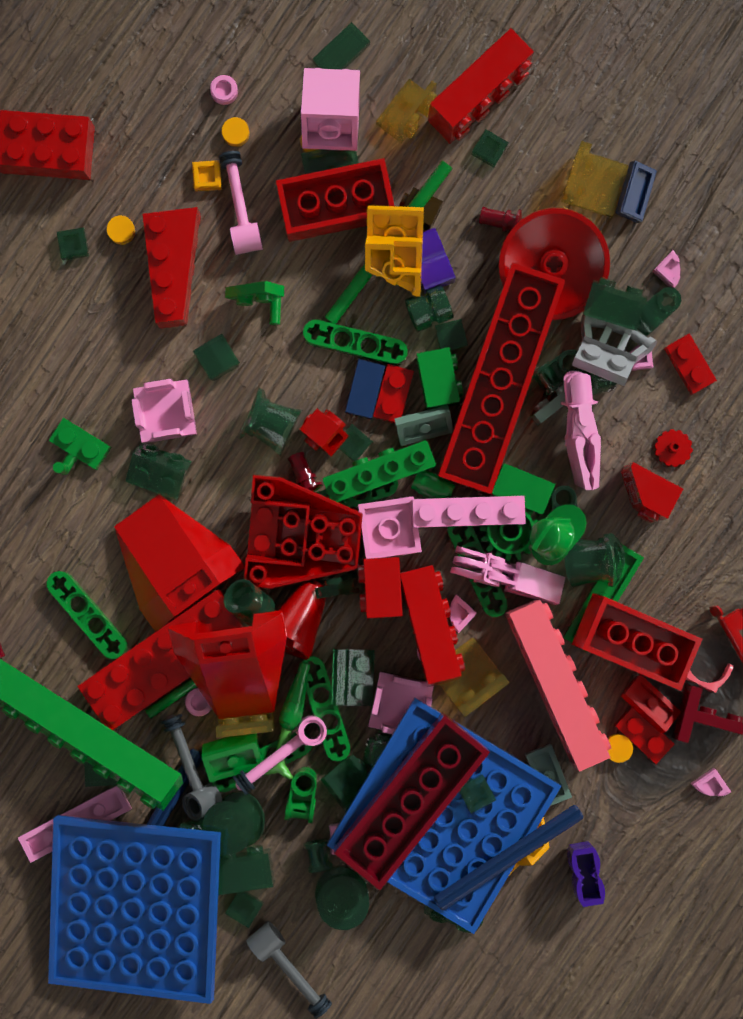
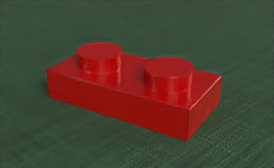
M690 333L664 348L691 395L717 381Z
M387 364L373 418L395 424L394 419L402 417L414 373L413 370Z
M641 674L635 676L621 694V697L661 734L667 732L681 713L676 706Z
M632 706L614 724L654 764H657L675 745L664 733L661 734Z

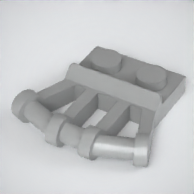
M583 312L581 317L582 344L572 366L625 386L634 364L654 349L657 340L653 337H646L635 329V325L631 323L625 325L616 321L617 318L610 316V318L592 316L591 313ZM591 327L604 328L599 341L592 339ZM612 331L623 335L617 348L606 344ZM629 339L640 345L632 353L624 351Z

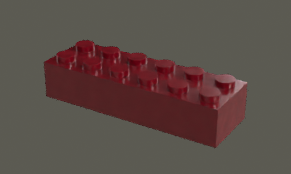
M442 712L335 845L334 854L377 889L381 890L488 756L490 751Z

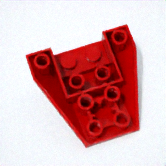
M253 475L248 552L245 560L243 586L275 588L357 569L363 513L282 477Z
M160 494L114 526L139 609L155 632L177 618L180 613L217 586L224 584L245 569L244 563L230 544Z
M282 610L254 614L252 626L205 633L199 632L197 622L170 625L168 627L175 655L219 719L274 712L287 640Z

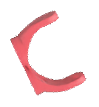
M729 663L723 675L711 683L698 680L691 671H689L686 680L697 684L709 692L716 693L718 688L729 678L733 665Z

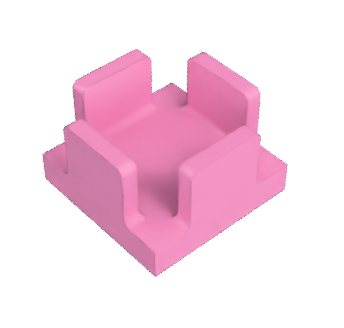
M171 379L143 383L144 387L133 388L134 399H132L135 425L140 431L141 443L197 435L188 380L175 382Z
M414 497L358 504L359 512L363 513L361 529L366 559L387 558L422 552L418 528H413L412 499Z
M380 672L368 727L393 734L414 697L431 707L434 686L427 687L426 681Z

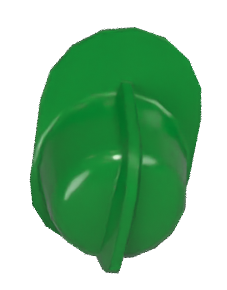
M575 505L559 506L546 518L537 521L533 525L529 540L532 554L537 562L551 566L560 563L581 539L585 532L587 521L585 514L579 507Z

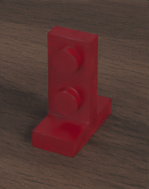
M688 684L685 685L679 708L681 713L676 719L672 738L689 743L694 722L743 735V717L727 713L726 718L716 715L717 710L701 705L700 709L697 710L703 689Z

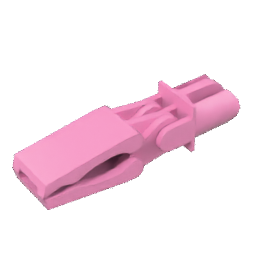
M569 371L564 376L565 402H561L562 405L568 407L565 444L575 485L585 490H594L599 488L601 438L597 431L592 404H598V401L593 400L590 375L579 371Z
M460 546L456 547L455 552L457 554L470 558L455 556L453 564L474 570V572L452 567L450 573L474 579L473 582H480L494 587H499L500 584L505 585L504 591L541 600L553 605L560 604L565 577L521 562L509 565L505 563L504 558L491 555L492 553L483 554Z

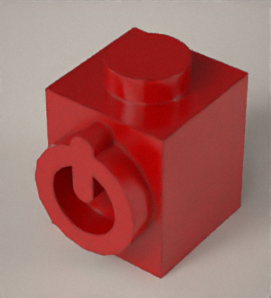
M316 409L305 418L303 425L299 429L306 436L303 441L315 451L320 448L331 457L349 437L343 430L346 424L327 409L324 413Z

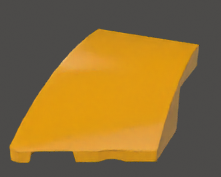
M368 205L365 271L375 276L383 277L388 283L394 286L397 284L410 291L412 295L420 297L424 207Z

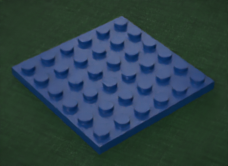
M414 697L328 841V847L334 850L335 845L441 714L439 711ZM457 723L487 747L490 753L387 882L475 934L515 864L445 910H441L434 899L435 895L536 830L560 790L561 785Z
M61 815L53 818L48 984L211 1004L214 1000L221 832Z

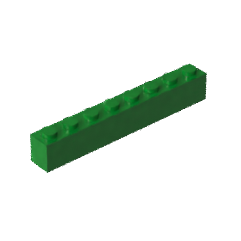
M0 659V706L3 707L2 711L13 720L18 717L25 722V727L31 732L45 734L48 736L47 740L58 749H61L62 746L71 751V757L79 763L84 764L86 761L93 765V770L99 776L105 779L110 776L117 781L116 785L124 792L130 794L133 791L141 797L140 801L151 809L157 807L164 811L183 784L182 776L179 772Z

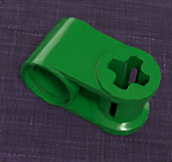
M301 767L295 771L291 781L284 820L296 818L307 820L308 823L312 824L317 787V774L312 768ZM306 775L311 778L312 785L303 788L298 785L297 778Z

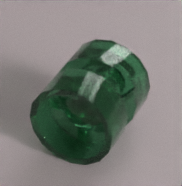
M441 285L427 290L425 296H412L405 299L408 314L417 333L431 328L433 322L441 324L454 318L450 302Z
M237 580L225 592V608L248 626H252L254 614L275 611L273 599L249 580Z

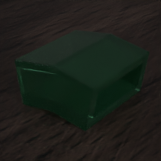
M223 334L193 350L212 381H216L239 367L240 362Z

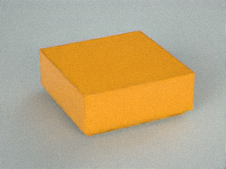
M219 160L192 162L195 191L222 190Z

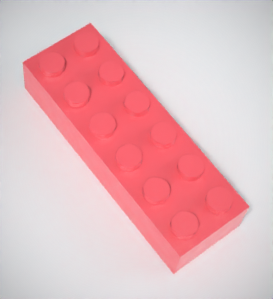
M532 600L505 612L506 619L571 765L580 772L611 758L607 751L611 749L609 740L605 733L602 734L596 724L600 723L597 713L593 707L590 708L584 699L588 697L587 691L582 681L575 679L573 674L577 670L571 656H567L566 653L564 654L561 647L565 645L564 639L559 629H555L551 625L550 620L553 619V615L548 604L542 603L541 600Z

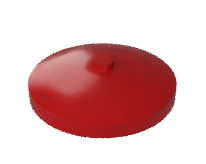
M565 208L541 209L522 218L507 234L499 256V273L503 286L512 262L566 280L552 320L575 316L590 307L602 293L610 272L609 249L601 231L584 215Z

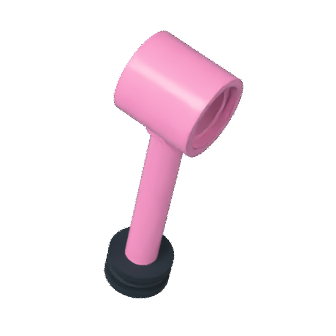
M228 151L220 154L219 160L221 168L227 169L238 222L236 227L230 228L235 254L263 250L257 222L249 223L238 172V167L242 165L240 152Z
M317 716L304 717L299 723L297 735L247 774L241 770V775L238 774V777L236 775L233 776L237 789L247 795L250 788L252 790L255 789L253 782L303 744L305 746H315L323 742L327 734L324 722ZM309 723H316L320 727V732L315 738H308L304 734V728Z

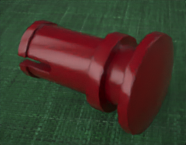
M483 206L479 224L502 228L503 232H507V230H511L522 219V210L519 209L516 215L512 214L511 210L503 212Z
M304 452L295 453L287 458L296 476V484L314 492L323 486L322 482H315L317 477L315 473L311 472Z

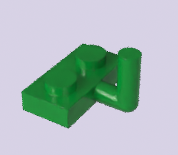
M260 281L225 287V298L235 300L236 305L252 306L254 301L270 303L269 324L280 325L281 297H284L285 286L268 281Z
M64 417L49 439L51 443L68 452L62 463L56 462L53 465V470L62 475H67L77 459L98 470L112 448Z

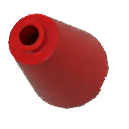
M311 579L310 582H302L279 609L283 612L287 632L285 652L303 660H308L312 655L328 595L324 591L325 586Z

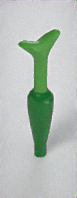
M300 662L297 674L282 706L279 716L282 730L276 751L290 741L292 731L298 728L302 720L310 664ZM285 759L264 774L279 773L286 779H293Z

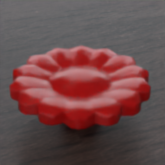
M670 429L668 432L664 431L662 436L657 437V443L654 445L656 449L655 455L659 457V461L664 462L666 466L672 465L673 467L685 464V461L690 459V453L693 452L691 447L692 441L688 439L689 436L683 434L681 430L675 431Z

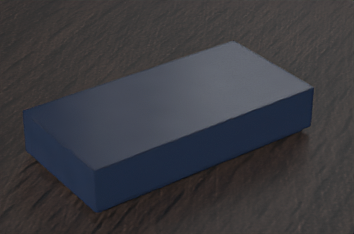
M638 161L630 162L615 214L635 223L643 221L657 170Z
M358 359L345 413L372 419L385 365Z

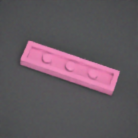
M525 496L412 499L413 528L526 524Z
M116 785L61 814V816L111 821L130 811L132 807L123 790ZM53 819L18 837L30 863L52 852Z

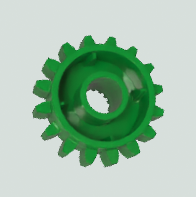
M525 511L526 524L512 525L515 529L513 538H507L504 535V525L479 527L478 531L485 533V536L479 539V541L488 543L485 551L494 550V556L497 557L503 554L506 562L510 561L511 555L516 560H520V552L529 555L531 553L528 548L529 545L531 546L529 540L530 531L538 521L532 520L530 517L533 511Z

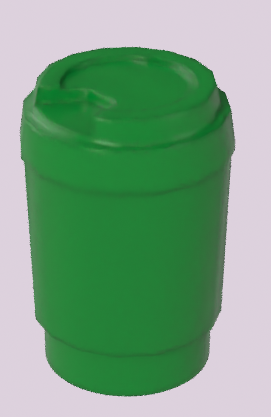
M427 470L417 473L411 489L428 499L450 498L456 485L453 481L439 477L437 474Z

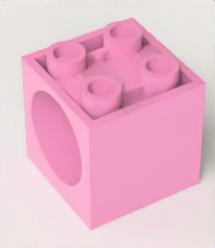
M304 68L301 106L302 149L357 151L360 70Z

